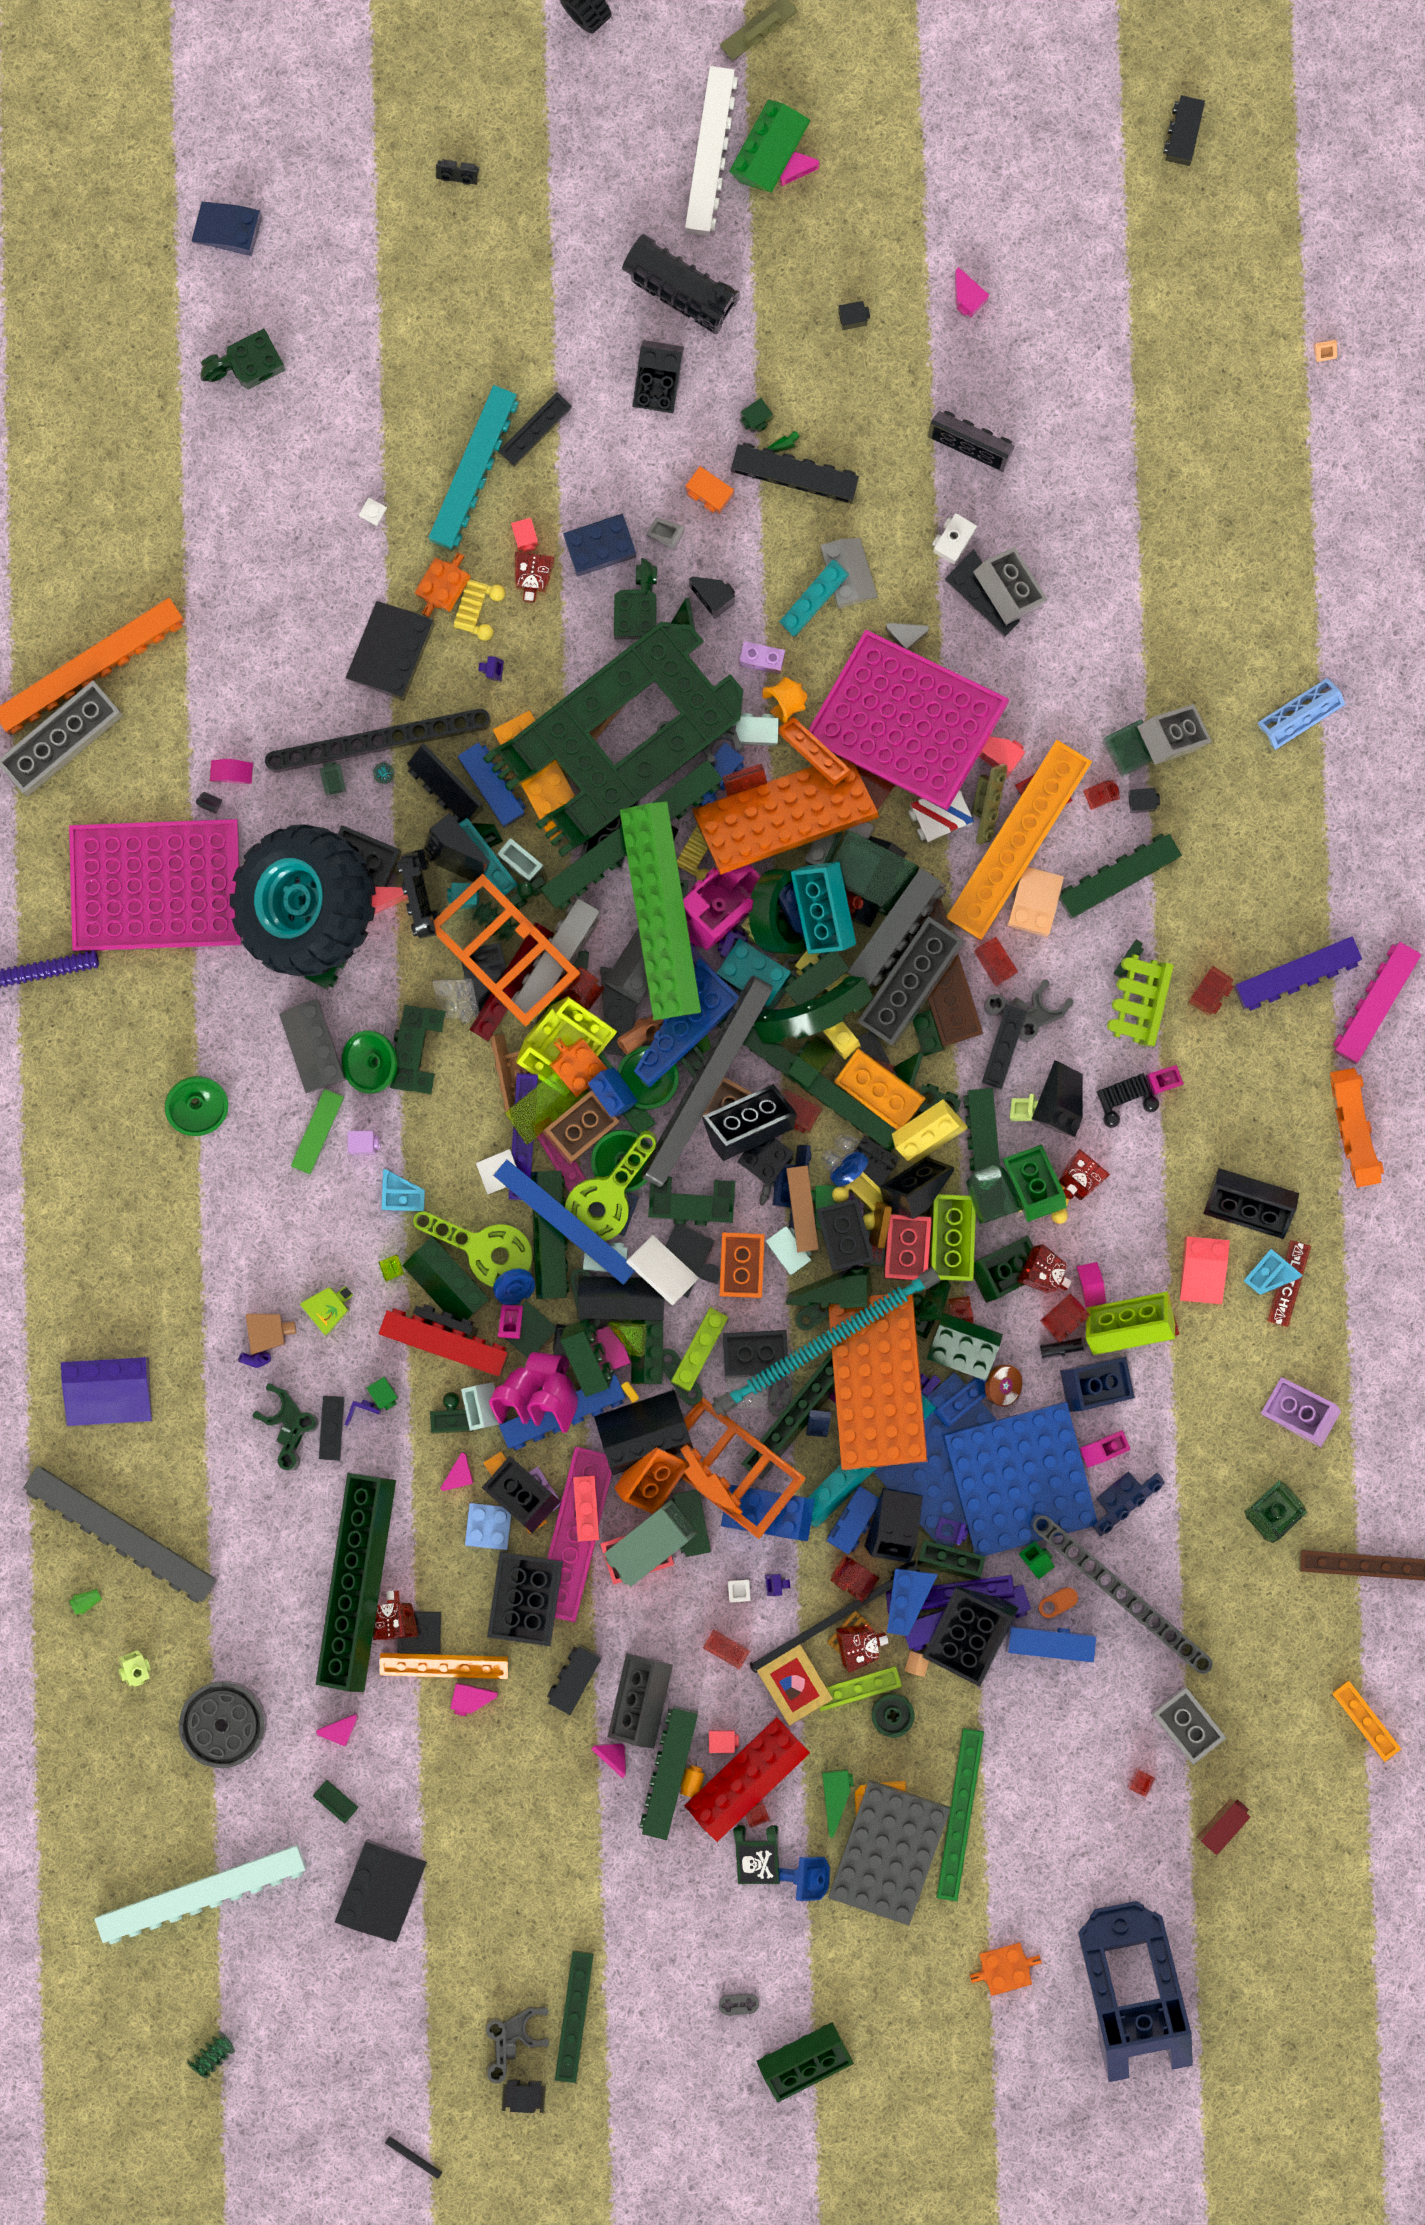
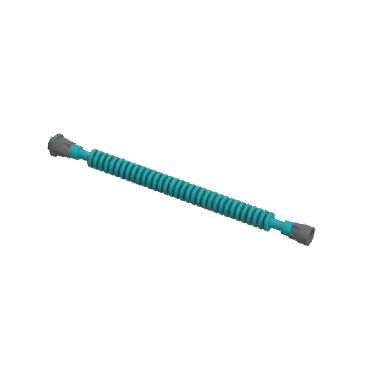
M933 1267L928 1268L919 1274L918 1278L911 1281V1285L904 1289L897 1287L899 1292H896L894 1289L892 1291L893 1296L889 1292V1298L884 1295V1301L881 1298L878 1299L880 1304L876 1301L873 1302L875 1307L870 1304V1310L865 1307V1313L863 1310H860V1316L858 1313H855L856 1318L853 1315L850 1316L852 1321L847 1318L845 1319L847 1324L842 1321V1327L837 1324V1330L834 1327L831 1328L832 1333L830 1330H827L828 1336L823 1333L822 1339L819 1335L817 1337L818 1342L814 1338L812 1340L814 1344L808 1342L809 1347L806 1344L803 1345L805 1350L800 1347L798 1348L800 1353L795 1350L793 1351L795 1356L790 1353V1359L788 1356H785V1362L783 1359H780L781 1364L775 1362L776 1367L773 1364L770 1366L772 1370L767 1367L765 1369L767 1373L762 1370V1376L759 1373L756 1374L758 1379L755 1376L751 1377L753 1382L748 1379V1385L740 1390L736 1389L731 1393L727 1392L719 1398L714 1397V1403L711 1404L717 1415L722 1414L726 1416V1413L735 1408L737 1403L741 1402L746 1395L751 1392L755 1395L758 1394L756 1389L760 1392L763 1391L761 1386L766 1389V1383L769 1386L772 1385L771 1380L773 1383H776L775 1378L780 1380V1374L784 1378L786 1376L785 1371L789 1375L791 1373L789 1369L794 1372V1366L798 1369L800 1368L799 1363L802 1366L805 1365L803 1360L806 1363L810 1362L808 1357L813 1360V1354L818 1357V1351L820 1354H823L822 1349L828 1351L827 1346L830 1349L833 1348L831 1343L836 1346L838 1344L836 1340L841 1343V1337L846 1340V1334L849 1337L852 1336L850 1331L853 1334L857 1333L855 1328L860 1331V1325L862 1328H865V1322L867 1325H870L869 1320L873 1323L875 1322L874 1317L877 1320L880 1319L878 1314L882 1317L885 1316L883 1311L886 1314L890 1313L888 1308L893 1311V1305L898 1308V1302L900 1305L904 1304L902 1299L907 1302V1296L916 1291L920 1292L924 1288L927 1290L940 1282L941 1279Z

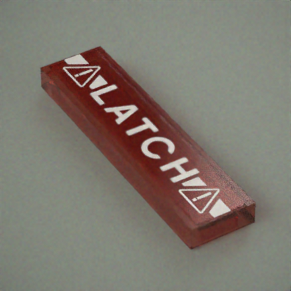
M1290 1240L1285 1261L1302 1275L1304 1274L1311 1246ZM1302 1277L1276 1288L1267 1322L1284 1327L1289 1326Z

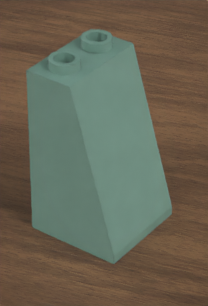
M670 1500L604 1553L605 1559L612 1568L615 1567L619 1572L621 1581L632 1587L685 1545L698 1532L675 1503Z

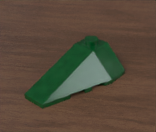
M861 1265L853 1266L792 1291L788 1294L786 1305L811 1306L815 1303H820L822 1307H829L830 1304H839L840 1308L867 1307L873 1291L870 1268Z

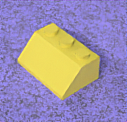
M942 1099L892 1133L895 1148L908 1162L917 1163L965 1131L968 1127L945 1100Z

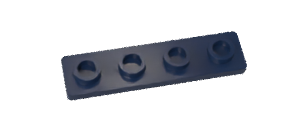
M797 1145L795 1165L786 1164L777 1176L772 1206L791 1208L786 1168L808 1165L809 1170V1162L812 1157L810 1145ZM792 1208L790 1210L789 1229H794Z
M1128 1471L1096 1499L1108 1514L1093 1525L1097 1534L1102 1536L1109 1533L1115 1524L1120 1520L1126 1519L1130 1512L1136 1507L1141 1506L1151 1494L1158 1492L1165 1483L1161 1475L1157 1472L1144 1484L1140 1485Z

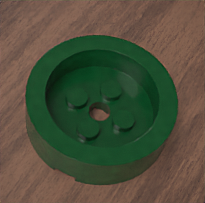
M770 869L758 879L752 891L750 899H753L752 912H749V923L756 943L764 951L780 954H798L807 948L805 938L801 937L799 932H794L778 902L780 892L787 883L792 881L791 871L796 869Z

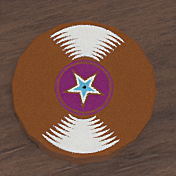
M1007 1364L995 1366L988 1375V1382L986 1381L985 1383L986 1396L991 1403L997 1406L1006 1407L1012 1405L1021 1393L1023 1385L1022 1376L1014 1366Z

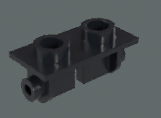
M438 160V164H436V179L461 182L466 185H477L480 167L476 166V164L461 162V166L458 168L457 161Z

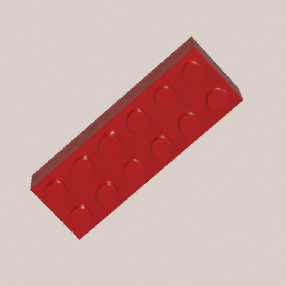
M393 1308L392 1312L386 1311L378 1333L379 1335L498 1377L502 1376L509 1353L505 1352L506 1347L493 1343L492 1347L485 1344L486 1340L473 1336L472 1340L465 1337L466 1333L453 1329L452 1333L445 1330L446 1326L433 1322L432 1326L425 1323L427 1319L413 1315L412 1319L405 1316L407 1312Z
M776 1717L684 1806L704 1831L718 1842L804 1760L810 1752L794 1733Z

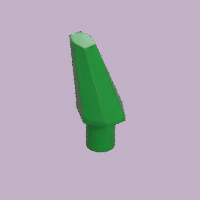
M793 431L788 437L783 436L767 448L775 452L794 448V442L800 435Z

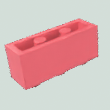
M595 1475L573 1477L578 1542L600 1540Z

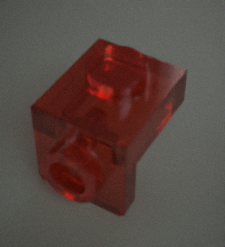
M1113 780L1103 781L1083 790L1091 810L1120 799L1119 788Z
M970 1296L949 1299L951 1316L974 1323Z

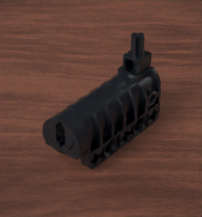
M642 234L634 243L622 266V270L631 275V281L636 286L653 296L660 297L662 302L686 317H692L696 323L714 334H718L728 313L740 300V292L738 290L735 291L731 286L721 281L717 283L710 279L708 273L702 274L697 271L694 264L689 266L683 262L681 256H673L669 253L668 248H660L656 245L655 240L645 234Z

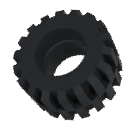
M560 0L561 5L575 23L591 34L596 32L612 17L611 10L605 0Z

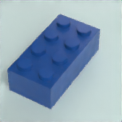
M730 1484L731 1487L728 1489L731 1492V1494H733V1492L737 1489L739 1485ZM749 1487L740 1499L741 1504L739 1506L743 1511L741 1514L755 1526H758L782 1493ZM793 1495L764 1534L808 1541L815 1499ZM723 1511L722 1527L748 1531Z

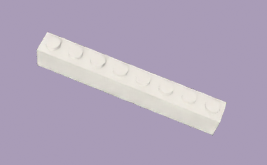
M710 66L685 225V233L710 237L711 231H715L716 218H713L714 210L718 211L720 198H716L717 190L721 191L723 178H719L720 170H724L726 161L722 154L723 150L728 148L729 138L725 137L726 130L731 129L732 117H728L729 109L733 110L735 97H731L732 89L736 90L738 77H735V69Z

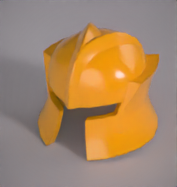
M784 677L777 685L763 688V699L774 696L779 702L770 713L783 724L787 722L792 714L806 709L804 704L807 700V693L802 689V683H797Z

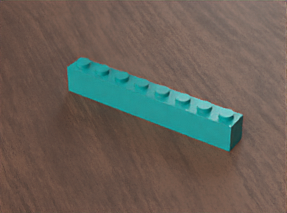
M493 385L428 537L430 542L452 551L455 546L458 547L463 536L460 535L461 530L469 524L471 516L468 514L470 509H475L479 497L476 495L478 490H483L487 478L484 476L487 470L491 471L495 462L493 455L495 451L499 452L503 440L501 436L503 432H508L511 425L510 415L511 413L515 414L518 409L517 394Z
M922 1393L925 1420L937 1407ZM840 1464L808 1497L815 1499L811 1525L818 1528L877 1467L842 1470Z

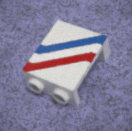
M960 790L948 811L923 798L911 803V810H908L912 822L916 821L919 826L917 833L920 840H925L926 844L974 823Z

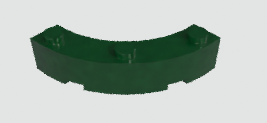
M848 976L838 986L816 999L784 1009H765L759 1014L754 1025L762 1042H783L785 1038L792 1036L796 1040L837 1025L845 1020L843 1016L851 1011L853 1013L858 1012L873 999V996L864 977Z

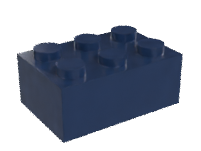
M623 513L563 533L577 577L636 558V551Z

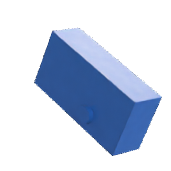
M1010 1626L1007 1633L1006 1652L1094 1663L1096 1636L1070 1632V1629L1058 1628L1056 1631Z

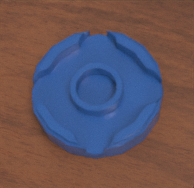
M853 1152L841 1160L842 1164L839 1167L836 1165L833 1168L830 1179L837 1187L851 1183L865 1170L868 1165V1158L861 1152Z
M520 1268L512 1269L497 1278L493 1286V1292L501 1304L516 1305L521 1303L522 1299H527L531 1296L535 1289V1281L527 1270Z

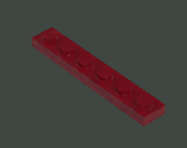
M537 922L534 923V926L547 940L553 937V932ZM530 934L523 941L501 979L538 944ZM537 958L502 990L511 1000L514 994L522 988V982L525 976L533 970V964ZM491 993L469 1030L489 1041L508 1008Z

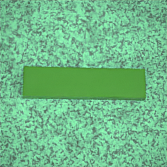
M324 1089L291 1167L311 1175L343 1102V1096Z

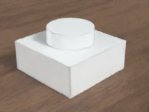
M368 498L358 516L378 526L387 507Z
M749 1579L728 1581L729 1603L751 1601Z

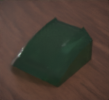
M996 1164L973 1172L966 1181L980 1224L1023 1210L1020 1199L1005 1168Z
M1280 1480L1244 1511L1246 1519L1263 1536V1539L1271 1543L1280 1540L1307 1513L1301 1500Z

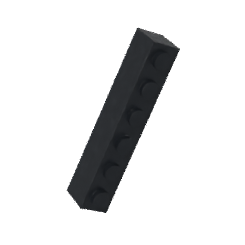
M749 443L737 444L731 466V472L850 504L853 502L859 476L855 475L854 471L835 470L834 466L828 464L819 466L809 459L800 461L795 459L793 455L785 453L783 456L775 454V451L768 448H763V450L755 449V446Z

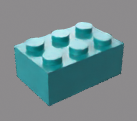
M740 938L716 972L723 981L742 992L746 983L753 975L773 986L772 992L763 1006L770 1010L774 1009L785 993L784 989L787 987L785 982L794 976L791 971Z

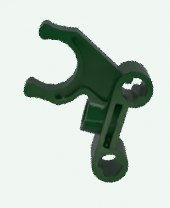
M269 1383L266 1386V1390L279 1395L282 1403L281 1409L273 1417H266L260 1412L255 1411L253 1418L261 1420L269 1426L284 1423L277 1438V1442L284 1445L277 1462L280 1468L293 1471L300 1465V1457L295 1452L304 1433L315 1431L319 1421L314 1414L302 1413L287 1390L280 1389L274 1384ZM310 1418L311 1425L304 1427L303 1420ZM288 1455L291 1456L290 1460L293 1461L289 1467L286 1466L287 1462L285 1461Z

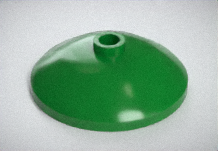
M371 1030L361 1031L354 1034L347 1041L342 1053V1068L347 1081L357 1091L365 1094L379 1093L392 1083L397 1071V1056L393 1045L383 1034Z
M642 1046L626 1055L620 1062L617 1071L638 1100L634 1105L635 1107L648 1110L656 1109L668 1103L675 1095L679 1085V1070L677 1064L673 1065L649 1088L634 1072L646 1049L650 1047Z
M203 1076L188 1077L179 1081L170 1089L165 1100V1114L168 1122L175 1130L188 1136H202L213 1132L223 1123L228 1113V1099L224 1089L216 1081ZM197 1098L198 1102L192 1103V1099Z
M615 1130L604 1135L596 1143L591 1155V1167L594 1176H609L620 1162L619 1157L626 1154L640 1134L630 1130ZM645 1138L641 1140L644 1146H650ZM632 1154L629 1156V1160L632 1163H638L640 1157ZM647 1160L627 1185L625 1193L635 1191L647 1182V1180L641 1178V1172ZM624 1171L616 1173L620 1180L628 1178L627 1173Z

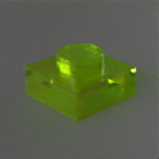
M398 1255L378 1262L385 1282L404 1275Z

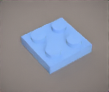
M470 1503L465 1546L507 1550L511 1514L502 1506Z

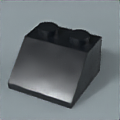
M693 576L689 578V587L714 619L735 604V591L729 583L724 584L722 580Z

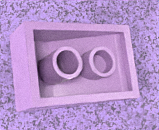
M1281 1377L1264 1406L1261 1415L1321 1448L1341 1410L1336 1404Z

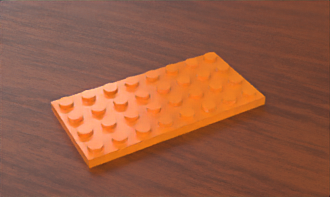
M837 757L850 769V775L835 786L814 766L719 799L713 803H708L705 806L692 809L693 816L720 875L879 818L878 811L856 766Z
M913 1293L907 1296V1302L902 1299L903 1305H900L898 1302V1308L894 1305L893 1311L888 1308L890 1313L886 1314L883 1311L885 1316L882 1317L878 1314L880 1319L877 1320L874 1317L875 1322L872 1323L869 1320L870 1325H867L865 1322L866 1327L862 1328L860 1325V1331L855 1328L857 1333L853 1334L850 1331L852 1336L849 1337L846 1334V1340L841 1337V1343L836 1340L838 1343L836 1346L831 1343L833 1346L832 1358L842 1470L928 1462ZM884 1295L870 1296L867 1308L870 1310V1304L875 1307L873 1303L875 1301L880 1304L878 1301L880 1298L884 1301ZM830 1304L828 1307L830 1332L832 1333V1327L837 1330V1324L842 1327V1321L847 1324L845 1319L848 1318L852 1321L850 1316L853 1315L856 1318L855 1313H858L860 1316V1310H863L865 1313V1307L840 1308L839 1304Z

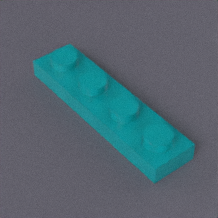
M832 559L779 622L792 636H797L850 574L836 560Z
M466 818L460 822L459 825L490 861L485 875L486 878L503 895H506L518 886L469 819Z

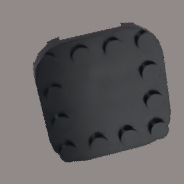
M424 849L406 852L401 856V860L397 861V868L399 874H403L404 882H402L403 893L408 895L409 903H406L408 915L413 917L414 923L411 924L412 934L420 939L436 936L434 920L440 915V910L431 911L422 872L430 868L429 862L425 858Z

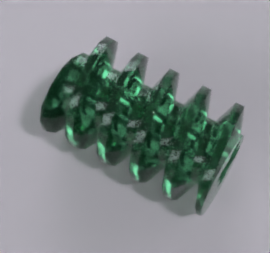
M491 901L487 904L482 902L471 920L475 921L479 918L478 925L482 926L486 923V929L500 915L497 913L499 907L496 906L491 909ZM512 916L493 934L495 936L499 933V941L506 938L505 944L515 933V929L519 925L518 922L511 924Z
M218 2031L220 2038L211 2037L214 2042L213 2045L209 2042L205 2043L208 2048L207 2051L200 2048L201 2056L193 2055L195 2062L187 2061L192 2070L204 2078H209L211 2076L210 2072H215L217 2070L216 2066L223 2064L222 2059L228 2060L229 2054L235 2053L232 2042L221 2031Z

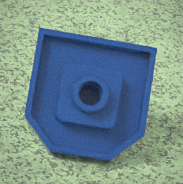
M799 1857V1868H779L780 1881L793 1882L794 1885H797V1901L821 1900L829 1889L830 1866L825 1857Z

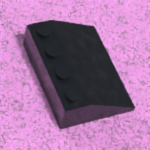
M938 411L930 423L928 438L1004 472L1015 447L1011 440L1005 437L997 438L993 436V432L985 428L980 430L974 427V424L968 420L963 419L961 421L956 419L955 415L949 411Z
M376 601L346 679L404 701L434 628V620L415 612Z
M450 813L429 829L423 848L425 857L429 862L433 861L437 866L472 882L482 874L486 875L490 861Z
M675 1390L594 1416L612 1475L625 1472L656 1447L673 1455L682 1453L680 1449L686 1444L693 1448Z
M500 1551L487 1634L488 1638L551 1646L563 1561Z
M956 1586L923 1658L980 1687L1019 1607L1001 1598Z
M367 1839L335 1923L396 1943L427 1862Z

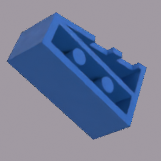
M858 1486L826 1538V1541L848 1555L850 1551L854 1552L860 1542L858 1540L860 1534H865L871 1525L869 1519L872 1514H875L879 1498Z
M895 1568L887 1633L909 1635L938 1574Z

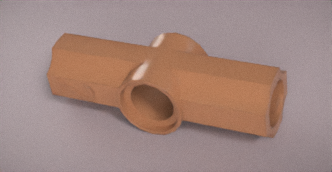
M653 1015L647 1019H638L634 1028L618 1038L617 1043L619 1047L628 1055L647 1041L653 1042L654 1035L657 1030H660L664 1019L653 1020Z

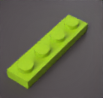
M711 1307L708 1309L670 1381L671 1383L688 1392L691 1390L729 1318L728 1316Z
M896 1666L827 1686L826 1688L833 1700L820 1707V1711L902 1687Z

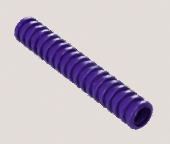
M92 950L91 953L87 951L85 954L78 953L77 956L72 954V957L67 955L65 958L59 957L58 960L53 958L52 961L47 959L46 962L40 961L38 964L37 962H33V965L27 963L26 966L22 964L20 967L14 966L13 969L11 967H7V970L2 968L0 971V988L2 985L8 987V984L11 986L14 983L21 984L22 981L27 983V980L33 982L34 979H46L47 976L53 978V975H56L58 977L60 974L66 975L67 972L69 974H72L73 971L77 973L79 970L85 971L87 968L92 970V967L97 969L99 966L97 953L95 950Z

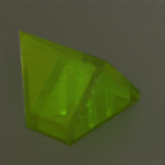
M613 1321L607 1324L630 1355L637 1357L645 1355L647 1324L630 1321Z

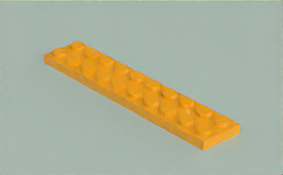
M1056 739L948 913V921L977 939L982 940L1091 765V760Z

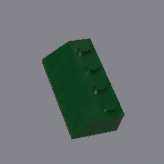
M434 1237L427 1240L402 1265L443 1311L455 1315L454 1320L461 1322L462 1318L469 1320L490 1300Z
M833 2022L822 2026L808 2035L802 2036L790 2044L784 2045L782 2048L756 2061L766 2084L777 2102L854 2064Z

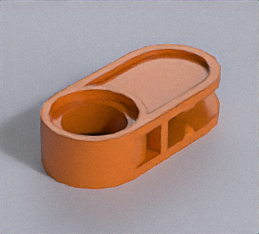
M1065 1587L1040 1601L1038 1605L1039 1613L1045 1618H1052L1070 1609L1078 1601L1077 1592L1072 1588ZM1045 1602H1052L1055 1608L1051 1614L1043 1612L1042 1607Z

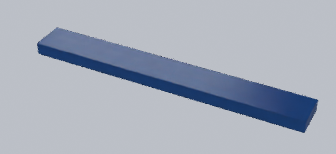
M506 1159L493 1176L621 1284L624 1285L635 1272L626 1263L627 1259L509 1160Z

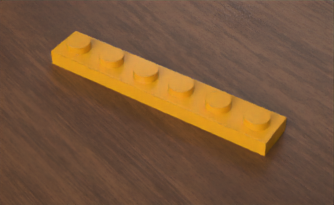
M380 1653V1675L508 1679V1657Z

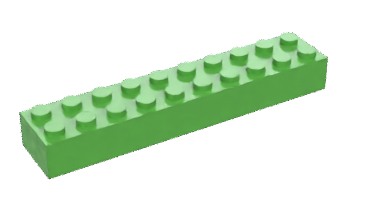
M648 803L621 809L620 815L653 1020L701 1013L668 803Z

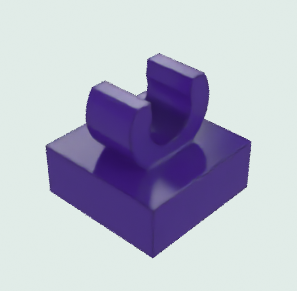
M488 656L487 663H479L478 671L485 673L486 677L493 681H502L504 661L498 657Z
M920 1374L921 1385L923 1386L922 1393L928 1397L941 1380L935 1375L928 1379L924 1374Z
M781 1574L765 1575L767 1596H781L782 1589L790 1588V1579L781 1580Z

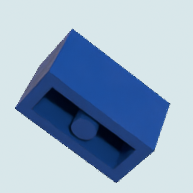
M615 1067L601 1071L588 1083L611 1118L625 1114L638 1102Z

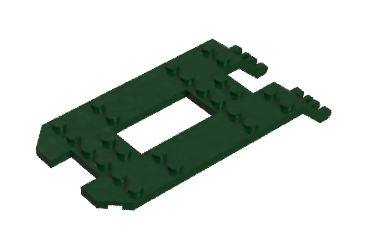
M660 622L513 739L494 748L482 758L486 764H489L495 757L500 755L503 761L492 768L494 773L508 765L497 776L499 780H503L511 772L516 775L514 779L505 784L508 791L534 777L555 760L581 791L563 806L545 815L536 823L539 829H543L551 821L556 825L545 833L547 839L561 831L550 842L552 846L557 845L565 837L569 841L567 845L558 850L561 857H564L573 849L593 838L620 816L621 809L632 807L740 721L743 689L731 674L715 686L710 683L689 657L690 653L704 643L703 639L691 625ZM655 682L680 714L614 765L589 733Z

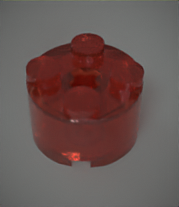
M579 966L577 970L580 972V975L558 997L560 999L570 997L585 1009L590 1010L605 988L603 984L599 987L597 984L599 980L589 971ZM565 971L560 980L568 973L567 971Z
M1070 1293L1045 1315L1040 1322L1060 1343L1068 1336L1066 1331L1071 1334L1080 1325L1078 1321L1083 1323L1090 1316V1313Z
M844 1554L831 1574L832 1578L830 1581L844 1591L848 1588V1593L863 1602L864 1599H867L880 1578Z

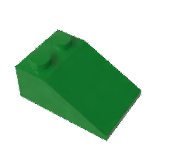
M1042 1144L1003 1158L1004 1166L1027 1222L1067 1208L1064 1191Z

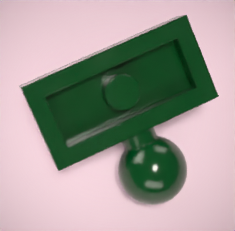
M541 876L531 883L522 882L517 888V893L508 900L519 910L528 903L526 899L532 895L534 897L540 895V889L546 883Z
M948 1280L940 1281L928 1288L924 1297L918 1293L913 1294L914 1309L920 1310L919 1317L922 1321L941 1320L951 1287Z
M449 1392L444 1395L443 1404L447 1411H430L431 1434L474 1431L469 1429L466 1410H456L460 1402L459 1396L456 1393Z

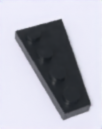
M973 549L945 578V581L1006 637L1020 620L1017 619L1006 625L973 573L983 563Z
M600 967L604 1022L617 1030L615 1036L606 1046V1053L625 1057L627 1054L622 1051L617 1041L620 1036L633 1028L637 1003L604 984L612 969Z

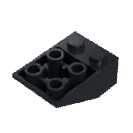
M642 341L632 407L674 413L684 352L683 346Z
M501 943L481 946L470 956L495 984L499 982L507 969ZM461 961L473 1015H478L492 992Z
M886 1488L882 1489L864 1545L872 1557L911 1563L917 1545L922 1495Z

